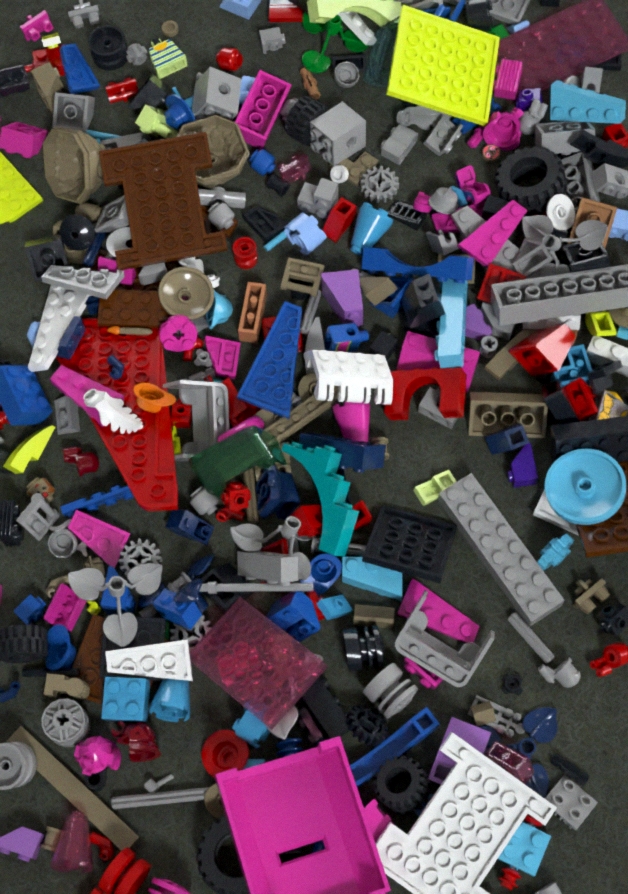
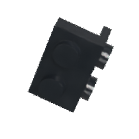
M23 64L0 70V96L6 97L11 93H22L30 89L28 76Z

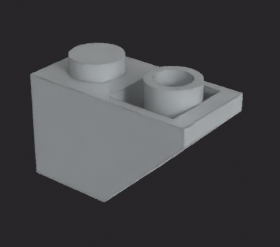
M482 303L481 311L484 321L491 327L492 335L510 340L515 324L499 326L492 304Z

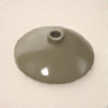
M179 267L169 271L162 278L158 289V297L162 307L169 315H184L189 320H196L210 310L214 301V289L211 281L201 271L191 267ZM185 296L188 300H183L181 297Z

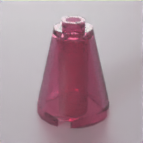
M73 811L71 815L66 817L50 867L55 871L70 873V870L76 871L80 869L81 873H88L93 871L94 866L89 821L84 812Z

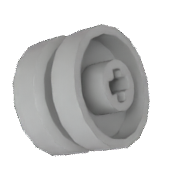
M23 742L0 743V790L24 786L35 775L37 768L35 753L31 747Z

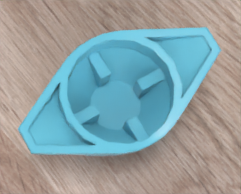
M215 290L213 304L206 313L209 329H213L217 324L226 322L233 312L232 304L226 298V295L218 294Z

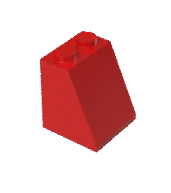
M566 324L538 329L513 346L509 353L531 376L556 372L560 370L576 335Z

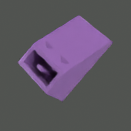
M452 717L441 746L450 732H452L484 754L491 732ZM439 750L428 779L442 784L456 761Z

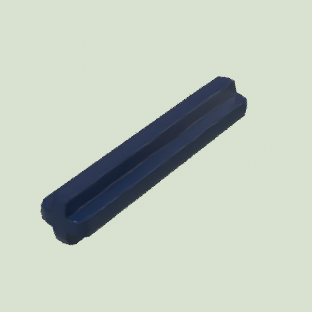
M95 231V240L88 248L83 260V264L86 267L94 265L107 232Z

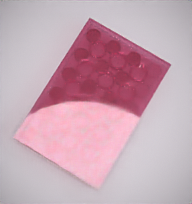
M241 597L190 651V660L195 667L270 730L278 724L328 667L325 662Z

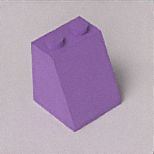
M358 269L321 273L322 294L342 324L355 323L357 328L363 325V303Z

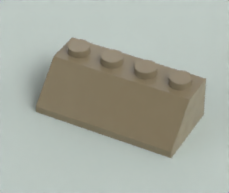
M470 392L468 436H488L521 423L527 438H545L548 406L543 399V394Z

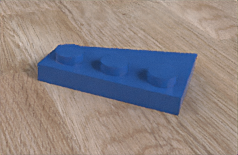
M62 45L59 52L70 94L98 89L100 84L77 45Z

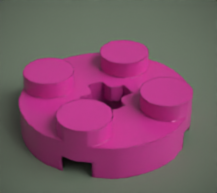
M174 315L161 324L159 336L166 350L181 352L193 348L197 339V329L188 317ZM177 330H180L181 333H183L179 337L173 335V333H177Z

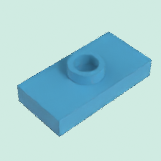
M343 594L321 599L316 603L326 620L342 617L353 611Z

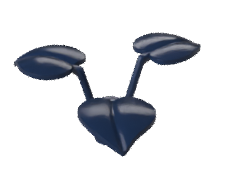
M214 554L198 559L189 567L186 575L191 577L192 581L174 596L173 601L175 603L195 602L201 613L208 607V603L201 596L202 592H199L202 580L196 579V576L202 574L208 568L213 557H215ZM161 582L159 588L153 594L142 595L137 608L139 609L153 603L165 588L164 583Z
M543 707L529 712L524 717L522 727L530 735L528 738L513 745H498L500 737L495 729L488 726L479 727L491 732L483 755L493 761L497 758V749H516L518 755L526 757V768L518 770L515 778L545 798L548 791V774L542 765L534 764L529 766V762L531 760L530 755L536 751L533 737L539 743L550 742L557 733V710L555 708Z

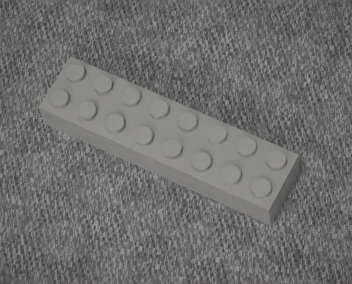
M628 264L491 284V304L498 324L502 326L628 307Z
M472 473L439 493V503L455 525H458L457 528L529 627L562 606L565 601Z

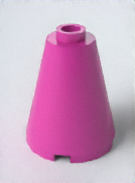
M344 402L345 405L339 407V404L332 407L333 413L343 438L352 439V441L368 442L370 402L368 404L364 402Z

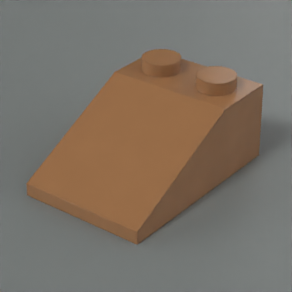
M581 198L569 238H579L575 230L580 223L587 220H598L605 223L608 227L602 243L605 248L617 207Z

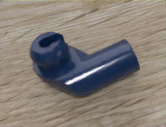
M111 355L107 359V362L113 367L109 375L114 380H118L123 375L124 365L114 355Z

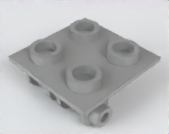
M565 774L544 798L557 807L554 815L558 814L560 816L559 820L564 819L563 822L570 829L573 828L574 830L579 828L598 803Z

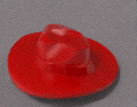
M231 730L214 732L208 737L202 748V763L206 771L213 778H215V774L237 768V771L243 770L249 758L248 744Z

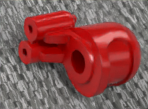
M621 642L606 646L603 651V657L591 661L590 667L596 669L598 677L611 674L612 668H618L628 663V646Z

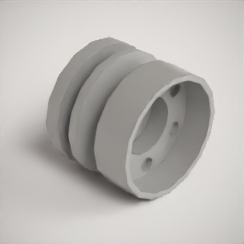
M395 663L383 669L363 691V694L372 703L382 699L378 710L382 711L387 708L384 712V716L387 719L402 711L418 691L416 685H412L406 690L411 683L410 679L399 682L403 672Z
M68 698L58 699L51 702L44 710L42 728L44 733L57 745L65 748L75 747L80 741H84L90 731V718L76 701ZM65 718H67L69 721L65 722L64 725H62L60 723L61 720L64 721Z

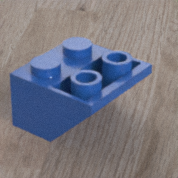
M292 591L274 602L265 619L281 635L293 636L294 645L316 633L321 628L312 600L302 591Z

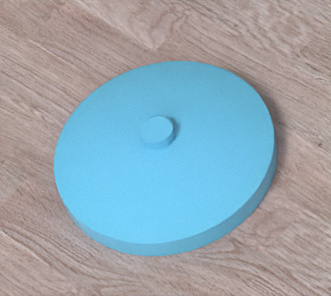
M577 449L562 455L551 465L545 478L546 498L552 510L562 519L579 525L596 524L613 516L623 504L626 495V478L621 466L608 454L594 449Z

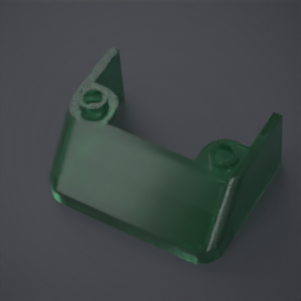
M257 426L246 427L189 459L191 469L206 491L218 498H221V493L226 488L225 482L255 466L267 469L272 467L275 462L283 466L287 464L277 438Z

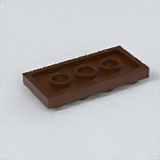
M114 290L107 299L99 298L98 326L160 329L161 324L171 317L162 307L158 291Z

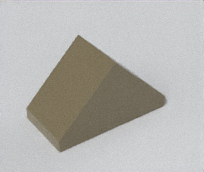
M388 277L359 278L365 296L374 306L397 290V287Z

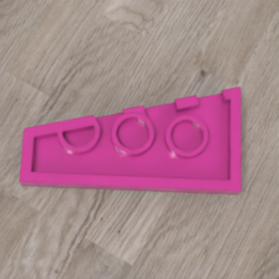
M514 200L510 201L457 247L488 268L528 210Z
M62 365L50 378L54 386L67 397L69 396L78 407L84 409L86 414L94 418L102 428L104 426L101 424L98 410L86 406L83 399L84 394L91 389H96L97 391L107 392L112 398L124 401L122 394Z
M412 578L397 615L407 619L422 593L426 590L428 591L427 598L419 609L428 617L426 627L464 643L474 642L480 626Z

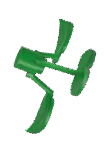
M306 12L303 14L302 25L307 32L317 34L320 31H327L321 53L311 50L305 52L302 57L304 67L310 72L322 73L330 67V58L323 56L330 35L334 36L340 31L342 40H345V47L353 52H362L370 45H365L352 30H347L343 33L342 19L339 15H336L326 23H310L309 15Z

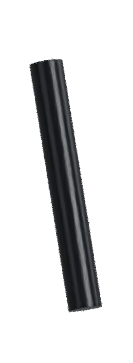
M59 668L54 671L49 669H23L22 676L46 677L47 673L65 675L67 677L80 676V669Z

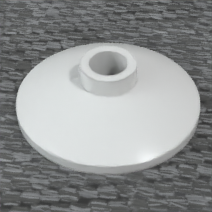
M563 194L552 196L547 204V217L551 219L555 229L568 230L572 227L575 220L574 205Z

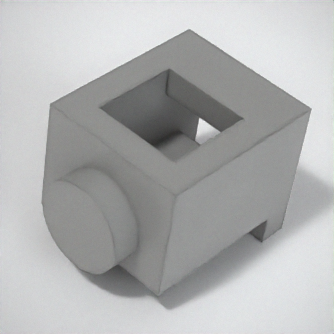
M279 27L259 30L263 54H267V50L276 51L279 48H283L282 44H286L284 33L281 34Z

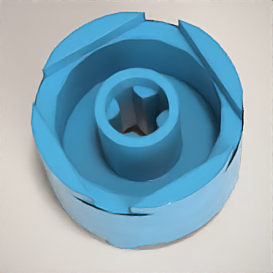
M258 699L254 702L248 701L243 710L245 711L241 719L238 718L232 727L235 730V735L254 748H259L261 745L258 742L260 740L265 741L270 734V731L264 724V717L272 708Z

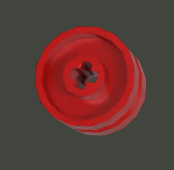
M126 847L108 866L100 879L98 887L107 894L114 890V894H135L147 878L152 865L144 859L136 861V853Z

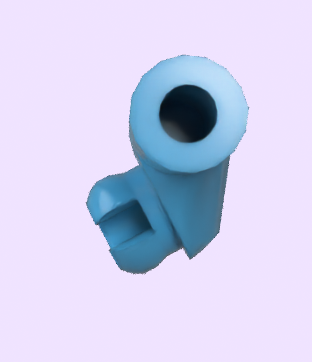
M450 186L458 196L457 202L459 207L467 205L468 203L463 191L455 186Z

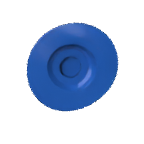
M170 95L166 98L165 103L168 110L165 112V118L168 126L178 129L185 124L195 121L191 109L182 98L177 95Z

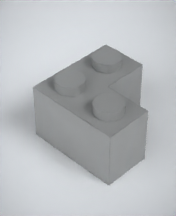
M321 178L318 186L305 182L297 199L298 208L304 213L311 212L320 218H328L332 208L339 201L338 183Z

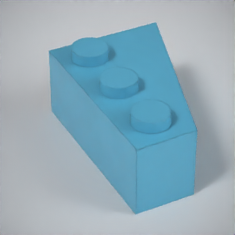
M342 557L343 583L402 602L401 572L362 562L363 557Z

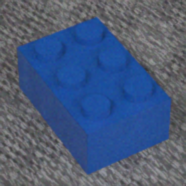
M28 365L0 366V404L10 425L43 423L53 410L35 373L28 369Z

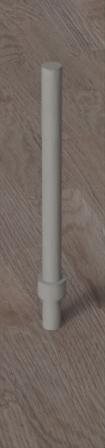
M216 581L202 584L199 592L217 594V592L313 591L314 585L313 583H290L288 586H279L278 583L218 584Z

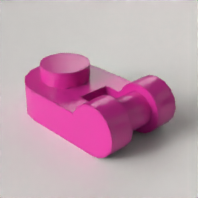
M419 191L418 196L414 200L413 208L420 212H430L432 207L428 201L431 196Z

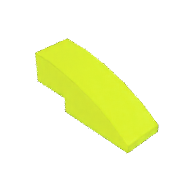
M603 310L585 314L586 326L593 336L616 335V329L609 312Z
M53 425L46 426L27 437L16 447L3 467L15 474L23 473L29 461L39 460L55 427Z

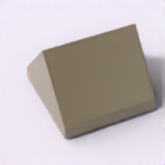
M490 701L470 707L476 727L496 721L494 709Z

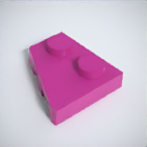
M205 336L204 342L216 376L235 379L241 343Z

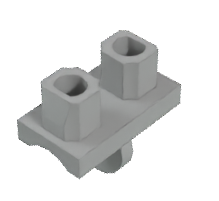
M79 0L80 4L74 5V10L68 12L70 21L73 22L75 29L84 27L82 19L89 18L91 25L99 23L100 12L98 5L91 6L90 2L83 3L82 0Z

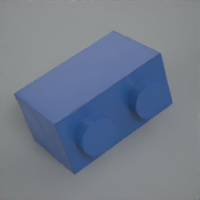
M164 588L152 603L163 619L191 630L202 616L195 602L175 603L173 598L177 593Z

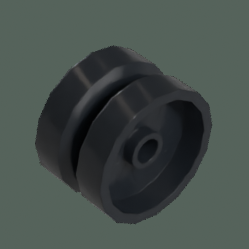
M103 25L91 32L88 38V45L93 62L98 68L112 71L125 65L128 47L125 35L120 28L113 25Z

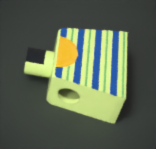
M159 38L152 40L149 54L158 79L187 67L185 54L171 40L161 42Z

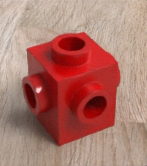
M241 482L222 484L221 500L231 511H241L242 508H249L251 493Z

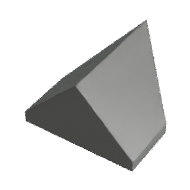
M524 238L517 257L512 264L519 274L528 277L546 267L553 260V257L548 249L543 247L542 242Z

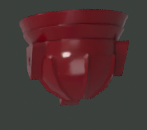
M119 721L118 726L122 728L121 731L111 730V734L114 737H119L116 740L118 743L129 745V759L131 762L151 761L161 756L159 747L155 742V733L147 724L136 721L125 727L124 722Z

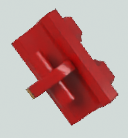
M130 77L117 84L114 82L108 83L105 87L110 104L124 100V103H127V99L133 98L138 92L135 78L132 79Z

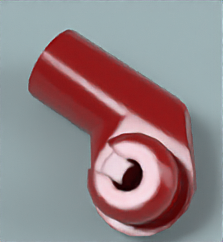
M93 832L89 842L98 845L101 853L100 858L103 861H108L114 855L112 841L105 836Z

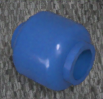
M265 149L256 150L249 160L251 162L250 167L262 176L266 175L267 172L271 174L276 167L274 164L275 157Z

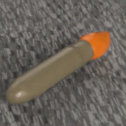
M112 326L107 329L108 332L116 335H150L153 333L149 328H120L119 326Z

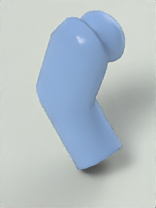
M36 321L30 324L27 333L32 348L34 347L40 322Z

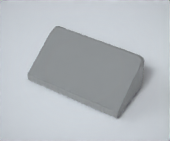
M66 395L54 400L58 435L80 432L78 406Z

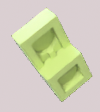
M447 470L433 476L430 481L416 486L413 491L421 504L425 506L438 499L440 492L457 481L451 472Z

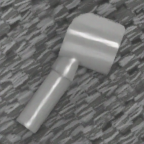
M170 774L157 783L151 778L145 783L144 788L149 793H155L160 786L174 777Z

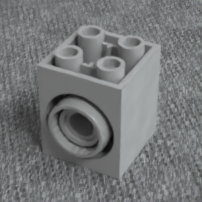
M209 67L195 83L192 105L195 121L213 115L232 121L238 114L241 78Z
M342 101L310 122V146L312 150L321 155L326 162L336 166L366 146V120Z

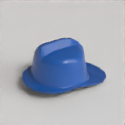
M328 553L317 555L310 562L311 572L309 578L304 581L300 580V583H313V591L317 595L324 593L340 576L342 572L341 561L336 556Z
M60 624L54 625L47 633L48 655L46 656V666L49 670L53 671L59 668H72V663L76 658V648L70 642L67 628Z

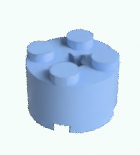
M303 212L284 227L288 240L293 245L296 244L301 247L300 252L304 255L311 253L327 238L326 234L317 226V219L312 215L309 217Z

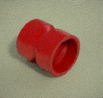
M249 237L237 239L233 244L235 264L241 269H251L258 260L256 243Z

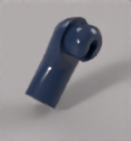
M13 681L6 692L0 688V703H4L17 696L21 687L19 682Z

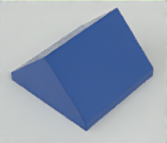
M390 277L389 279L397 287V290L374 307L393 319L403 306L401 298L414 280L413 278Z

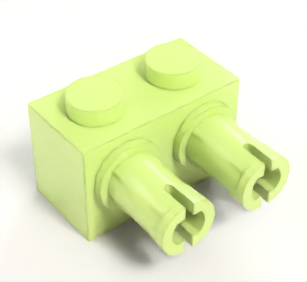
M146 104L135 122L140 126V130L148 135L150 133L156 137L160 135L168 139L176 137L178 134L176 129L167 125L163 109Z

